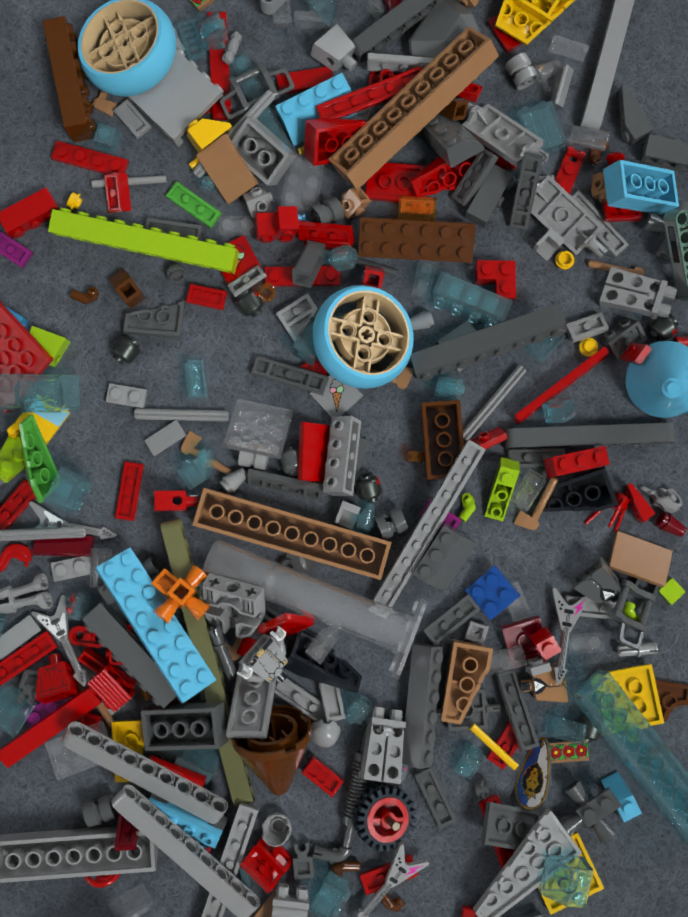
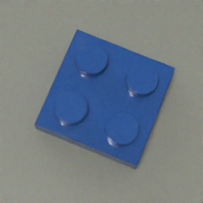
M496 565L465 590L490 620L521 596Z

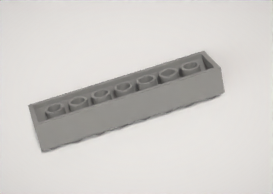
M117 826L0 834V883L156 871L158 847L138 830L136 850L115 851Z

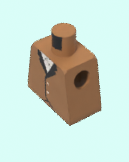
M557 662L550 664L552 671L535 676L530 675L531 679L520 680L522 692L532 691L535 700L568 702L565 676L559 685L556 683L554 668L557 667Z

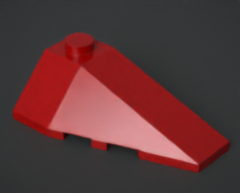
M478 154L452 168L440 156L410 180L416 197L437 194L443 190H455Z

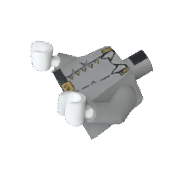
M278 625L275 633L273 631L270 632L273 638L263 634L239 661V664L243 666V670L237 672V674L250 682L262 683L265 680L270 683L275 678L279 683H282L287 678V674L283 670L288 663L285 657L286 649L284 644L286 631Z

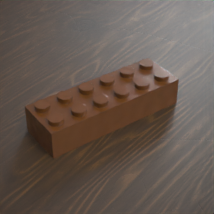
M65 16L42 20L64 128L74 143L96 138L95 131H97V125L91 116L94 110L92 103L88 101L90 91L88 85H85L84 79H87L81 68L78 58V35L74 33L72 23H68Z
M361 216L358 257L472 263L476 224L473 222Z

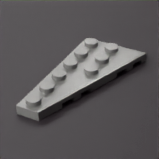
M549 807L546 808L473 907L478 917H500L582 854Z

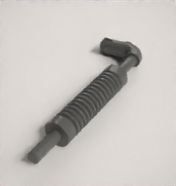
M366 729L364 730L361 751H356L355 765H353V772L351 774L352 780H350L349 795L347 796L346 810L344 811L342 823L346 825L343 845L339 849H329L315 845L313 859L329 861L333 864L334 862L345 860L351 853L354 824H356L353 821V816H356L353 810L354 807L358 808L359 806L356 801L363 799L361 794L363 792L366 793V782H368V780L358 779L363 759Z

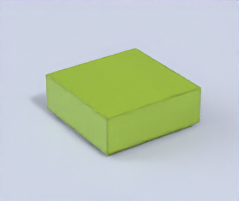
M670 577L663 588L659 587L658 593L670 605H673L685 593V590Z

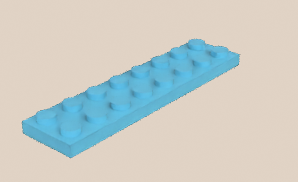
M131 547L95 568L181 704L216 681V678L175 615L167 624L153 612L165 600L160 592L151 585L153 581Z

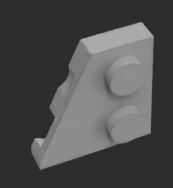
M307 293L276 313L295 345L301 340L318 312V308Z

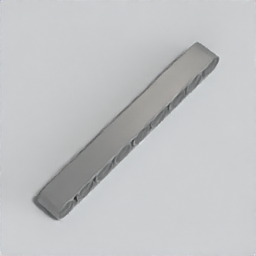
M613 0L580 123L582 128L597 132L600 129L635 0Z
M71 722L62 737L63 746L208 823H218L228 809V803L224 798L80 722Z
M126 784L113 797L111 803L116 811L237 917H249L259 908L260 900L252 890L177 824L171 821L169 817L135 787Z

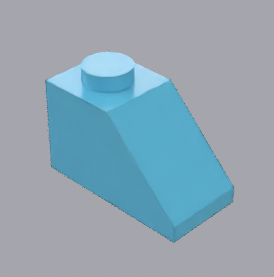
M618 772L600 780L604 789L609 787L621 803V807L615 811L623 822L642 814L633 794Z

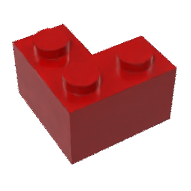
M278 206L275 213H256L254 219L256 241H261L262 243H271L273 240H280L282 243L291 242L299 230L297 206Z
M477 260L474 267L475 285H493L494 303H513L516 299L515 261Z

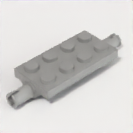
M468 102L466 111L468 119L462 126L481 144L515 167L522 163L524 152L544 155L542 165L548 160L549 154L540 149L543 146V139L489 104L482 108Z
M549 175L541 183L537 184L531 214L548 230L552 228L565 240L563 244L575 255L584 247H588L600 259L603 254L598 249L603 253L608 251L596 239L597 233L603 226Z

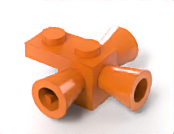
M193 565L185 580L181 578L177 579L164 568L151 585L166 596L168 600L153 612L169 624L177 608L179 607L182 610L186 606L198 621L211 605L194 597L196 591L194 588L205 581L207 575L200 568Z

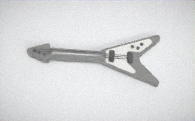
M29 502V505L40 519V523L34 528L83 526L68 523L36 502ZM85 526L87 534L100 536V539L117 536L116 533L106 527L100 529Z
M62 595L54 616H47L34 611L31 614L57 640L61 641L75 672L73 677L82 686L86 687V670L82 669L69 641L68 612L66 611L67 598L65 595Z

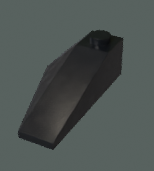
M606 466L557 483L542 512L602 511L617 506V498ZM545 488L530 493L535 508Z
M307 628L295 633L286 649L285 657L288 660L284 667L286 670L304 678L358 693L362 675L347 661H340L333 654L335 650L332 647L327 649L320 642L322 638L318 634Z

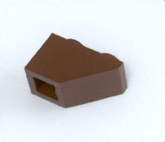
M124 268L108 279L131 309L146 299Z

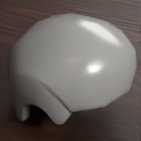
M322 719L319 722H314L311 725L312 735L310 740L320 747L329 748L336 743L341 733L340 727L334 721L325 724Z
M276 812L268 815L262 824V839L272 847L283 845L291 835L292 826L290 819L283 813Z

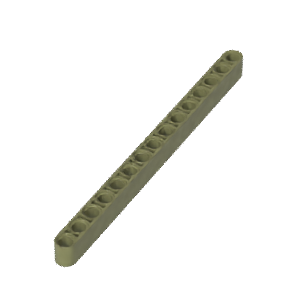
M178 518L163 522L160 526L172 573L177 579L185 580L193 566V561L183 523ZM194 588L196 590L194 597L203 601L200 588ZM185 606L182 611L189 638L216 678V681L203 689L206 702H224L227 725L231 705L217 652L213 649V641L208 632L209 622L205 614L197 621ZM228 738V742L219 748L233 805L236 808L239 807L240 802L245 804L254 803L255 797L246 763L234 750L231 738Z

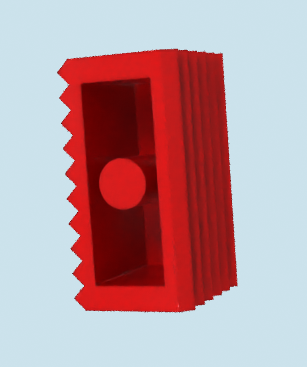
M110 663L97 672L87 683L90 691L94 695H98L103 700V705L113 712H116L127 703L135 693V689L127 683Z

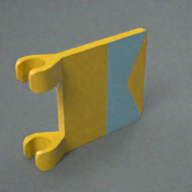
M37 394L16 422L7 429L8 436L15 439L20 432L19 423L29 415H33L47 446L68 418L70 412Z

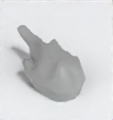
M644 486L639 487L640 490L647 493L653 499V505L666 513H674L682 506L681 497L672 488H659L656 491Z

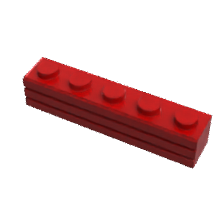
M86 647L77 659L95 673L99 672L109 663V661L89 647ZM111 665L132 688L135 686L136 680L115 665Z

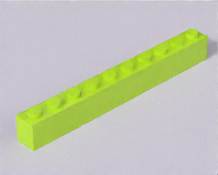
M60 208V210L52 209L48 232L54 235L235 274L240 253L235 248V245L224 243L223 246L217 245L216 241L205 239V242L199 241L198 237L187 235V238L180 237L179 233L169 231L168 234L161 233V229L151 227L150 230L143 229V225L132 223V226L125 225L126 222L114 219V222L107 221L106 217L96 215V218L89 217V214L79 211L78 214H73L71 210L66 208Z

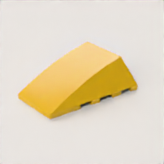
M504 0L495 27L527 46L575 0Z

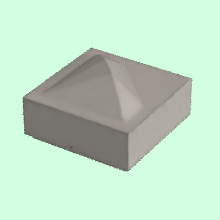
M470 621L464 640L484 645L489 626Z

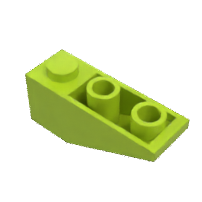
M500 457L484 517L499 521L504 520L520 472L518 461Z

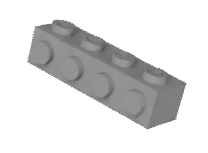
M353 416L332 417L323 492L332 496H353L361 421Z

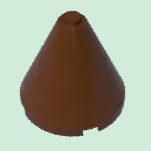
M273 705L267 739L231 738L232 746L272 794L281 796L289 790L312 735L311 721L308 716L304 717L302 710L298 708Z

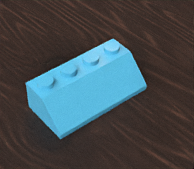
M342 73L275 106L277 117L293 147L305 140V120L320 118L316 110L317 105L352 92ZM357 112V113H355V114H352V115H349V116H347V117H344V118H342V119H350V118H352V117L358 115L359 112Z

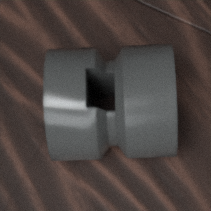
M336 197L324 200L323 205L318 203L309 208L312 222L331 224L344 219L343 207Z
M400 507L390 510L388 515L383 513L374 517L383 540L392 537L394 532L399 534L409 530Z
M112 793L100 796L99 800L94 798L83 803V817L89 828L100 825L102 820L109 822L118 818V811L114 809L111 803L114 797Z

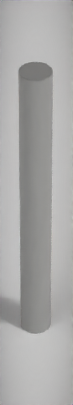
M166 175L128 178L129 185L167 183ZM92 180V188L105 187V180Z

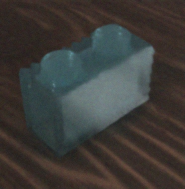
M329 871L311 901L309 912H312L313 915L316 914L317 917H338L342 908L341 903H346L350 897V882Z

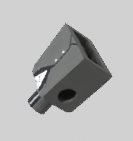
M601 556L572 577L574 589L594 602L602 603L607 598L613 603L617 602L618 590L620 588L618 577Z

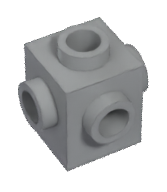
M264 186L255 187L250 192L243 194L252 218L256 216V213H269L273 211L271 203H274L272 194L267 192Z

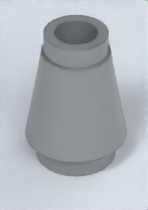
M424 310L410 318L413 330L431 328L430 326L435 325L430 310Z
M241 467L222 477L219 483L228 494L234 493L247 478V472Z

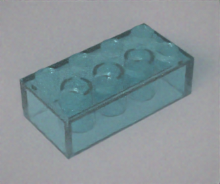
M442 271L429 300L434 307L438 309L446 308L455 316L462 315L467 317V320L477 324L479 322L484 324L485 328L504 322L513 302Z

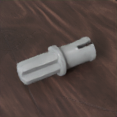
M656 642L641 643V647L636 650L625 645L617 647V653L620 657L635 655L640 657L641 655L658 653V651H655L658 650Z

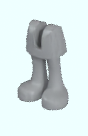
M41 573L36 575L33 581L27 585L16 588L11 586L2 588L0 590V600L8 598L9 603L0 605V613H16L18 608L29 605H38L46 610L50 609L53 601L48 592L18 599V596L26 593L46 590L49 586L47 576Z

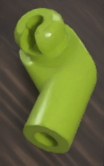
M464 493L461 497L463 511L458 517L463 522H466L476 509L474 498L470 493Z
M629 601L625 602L622 610L623 614L638 622L640 616L634 611L635 604Z

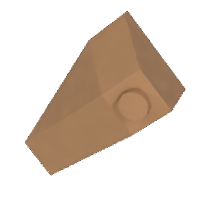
M451 639L441 721L455 724L462 723L474 696L481 687L485 675L490 670L493 648Z

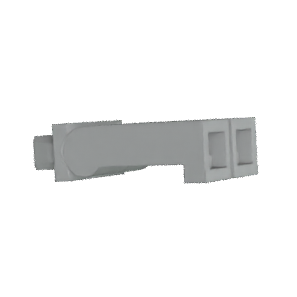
M611 267L600 298V307H611L635 312L644 316H651L652 319H657V316L669 317L672 306L663 304L662 301L663 298L674 301L677 289L668 286V281L662 280L661 282L653 278Z
M372 707L370 717L366 718V739L358 779L401 784L403 728H406V722H402V710L390 709L389 719H384L385 708Z
M279 883L277 891L274 892L272 917H307L310 902L308 886L299 885L297 886L296 894H288L289 885Z

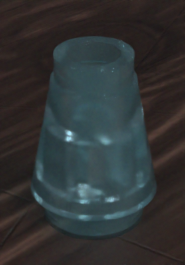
M368 502L364 503L355 521L356 529L370 532L371 528H374L376 505Z

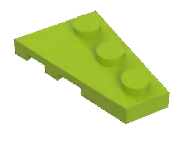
M20 432L15 439L8 436L0 451V479L5 483H8L25 468Z

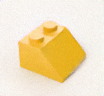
M203 118L198 122L196 119L188 125L187 138L198 153H200L221 136L227 134L231 130L232 125L227 122Z

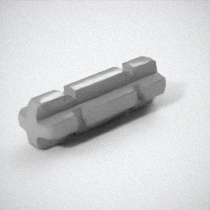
M237 31L232 33L222 57V61L227 65L233 62L242 40V35Z

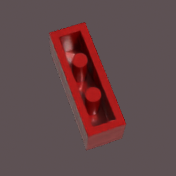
M45 187L0 211V222L5 232L12 239L19 238L29 229H36L41 226L42 222L50 220L52 209L60 210L51 192Z
M606 446L543 460L547 478L610 465Z

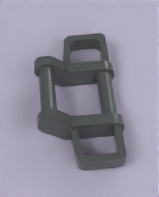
M261 62L254 69L237 77L232 76L228 78L233 91L220 99V105L227 119L233 120L247 113L262 97L260 96L247 103L239 84L261 74L268 89L275 95L274 100H276L279 96L294 90V83L288 70L283 68L268 73ZM284 74L290 86L277 92L271 77ZM234 95H237L243 109L231 115L224 103Z
M635 578L634 582L625 579L621 581V590L615 608L610 614L619 623L617 642L633 650L641 647L642 639L647 629L645 625L652 603H655L659 586L653 585L651 593L638 588L641 580ZM628 593L644 600L638 622L626 617L622 613ZM625 627L638 632L635 644L624 639Z

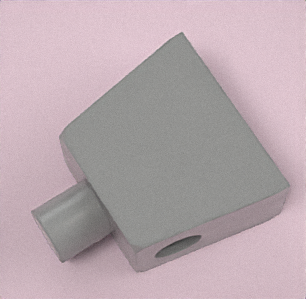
M338 24L326 32L313 45L311 56L332 71H337L342 66L352 71L357 65V62L352 58L355 45Z

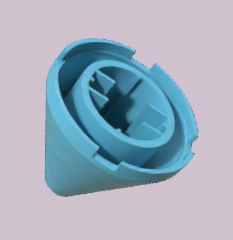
M658 341L649 344L648 346L652 349L642 364L629 363L627 367L625 384L630 399L641 411L655 417L668 418L687 412L688 346L673 341Z

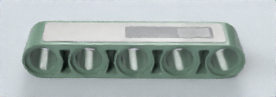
M669 210L664 215V227L675 288L677 289L676 294L679 300L688 301V211Z

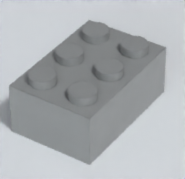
M246 118L232 139V143L249 169L267 186L277 185L297 157L294 151L256 118Z

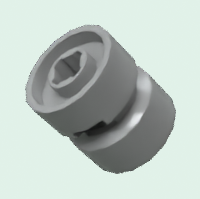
M526 53L514 56L505 65L510 77H514L513 82L518 90L532 85L539 77L535 68L530 66L531 61Z
M243 441L240 448L238 465L244 467L253 465L255 469L266 470L270 446L259 444L256 447L254 443Z

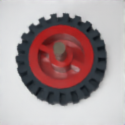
M383 783V786L376 784L375 789L369 787V793L363 792L361 794L363 799L356 801L359 806L358 808L354 807L353 810L356 813V816H353V821L356 823L354 824V829L357 831V835L371 848H376L381 852L384 849L388 852L390 847L396 850L399 842L405 844L403 840L405 837L410 839L411 835L408 832L409 830L414 832L415 827L412 823H416L417 818L413 815L417 813L416 809L413 808L415 806L413 801L401 789Z

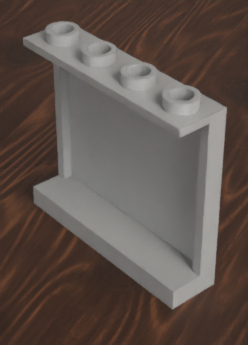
M179 47L176 48L170 70L157 85L144 93L127 97L177 147L183 143L181 136L188 130V125L194 120L200 119L219 99L224 97L222 94L224 92L217 83L213 84L210 81V77L204 71L201 73L193 60L190 59L188 61L185 58L186 55Z

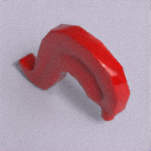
M11 544L5 547L0 556V572L7 568L12 558L25 561L24 565L28 567L29 561H32L33 557L30 547L23 544Z

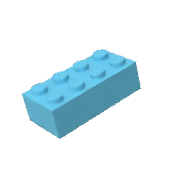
M619 160L603 169L608 206L646 213L653 212L658 215H663L667 211L679 207L674 171Z

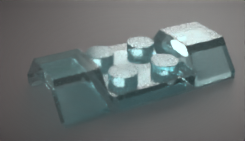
M0 374V409L3 411L45 413L81 411L79 375Z

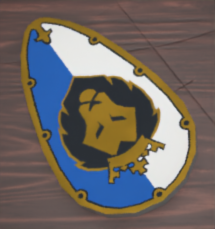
M544 737L538 739L539 747L529 750L516 781V798L525 809L535 810L540 808L545 803L549 793L551 750L548 740Z

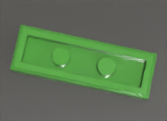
M177 181L166 194V198L210 229H212L222 215L220 211Z

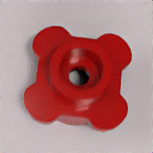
M620 152L608 154L606 156L608 161L607 167L613 164L614 161L625 160V155Z

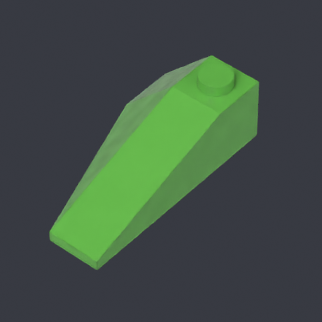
M29 415L19 423L25 474L34 496L39 503H42L62 483V480L34 416Z

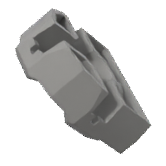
M211 573L208 574L202 585L203 600L211 605L205 613L206 619L214 628H216L215 624H219L224 634L231 627L236 628V637H250L266 615L264 587ZM237 589L235 592H229L228 590Z

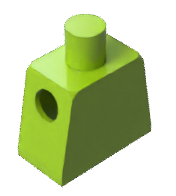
M32 326L30 334L54 358L49 366L55 368L70 345V341L62 336Z

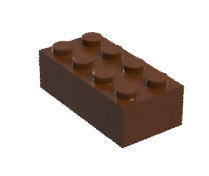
M460 400L421 402L420 404L426 481L444 480L464 446Z

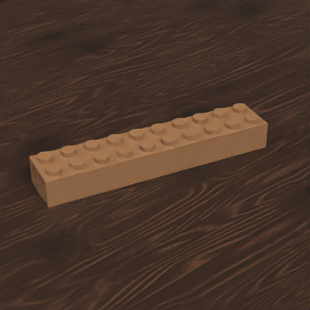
M468 26L328 159L336 171L357 190L364 185L373 174L499 57L492 40Z
M203 488L193 521V526L379 580L382 578L392 543Z

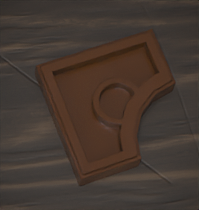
M655 679L663 719L667 721L669 714L675 708L681 705H688V685Z

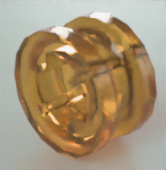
M264 283L260 286L258 294L263 301L269 302L274 299L276 289L272 284ZM265 288H268V291H272L270 296L263 295Z
M407 451V462L423 463L421 459L424 455L423 452Z

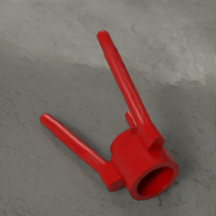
M619 492L615 494L618 505L611 507L615 512L608 523L610 528L618 516L613 530L614 533L618 531L624 513L628 508L627 505L630 502L626 495ZM595 511L584 524L587 525L601 511Z

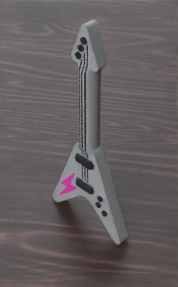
M553 588L552 594L562 632L560 649L562 651L558 654L557 667L554 668L556 683L559 685L567 672L565 662L569 633L572 631L590 598L585 596L575 604L568 605L558 590Z
M399 842L385 878V883L363 909H358L356 917H369L371 911L391 888L428 866V860L424 859L406 863L404 844Z

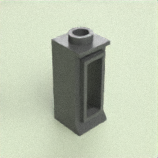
M307 240V245H305L295 267L292 269L293 284L308 288L312 287L325 260L324 243Z

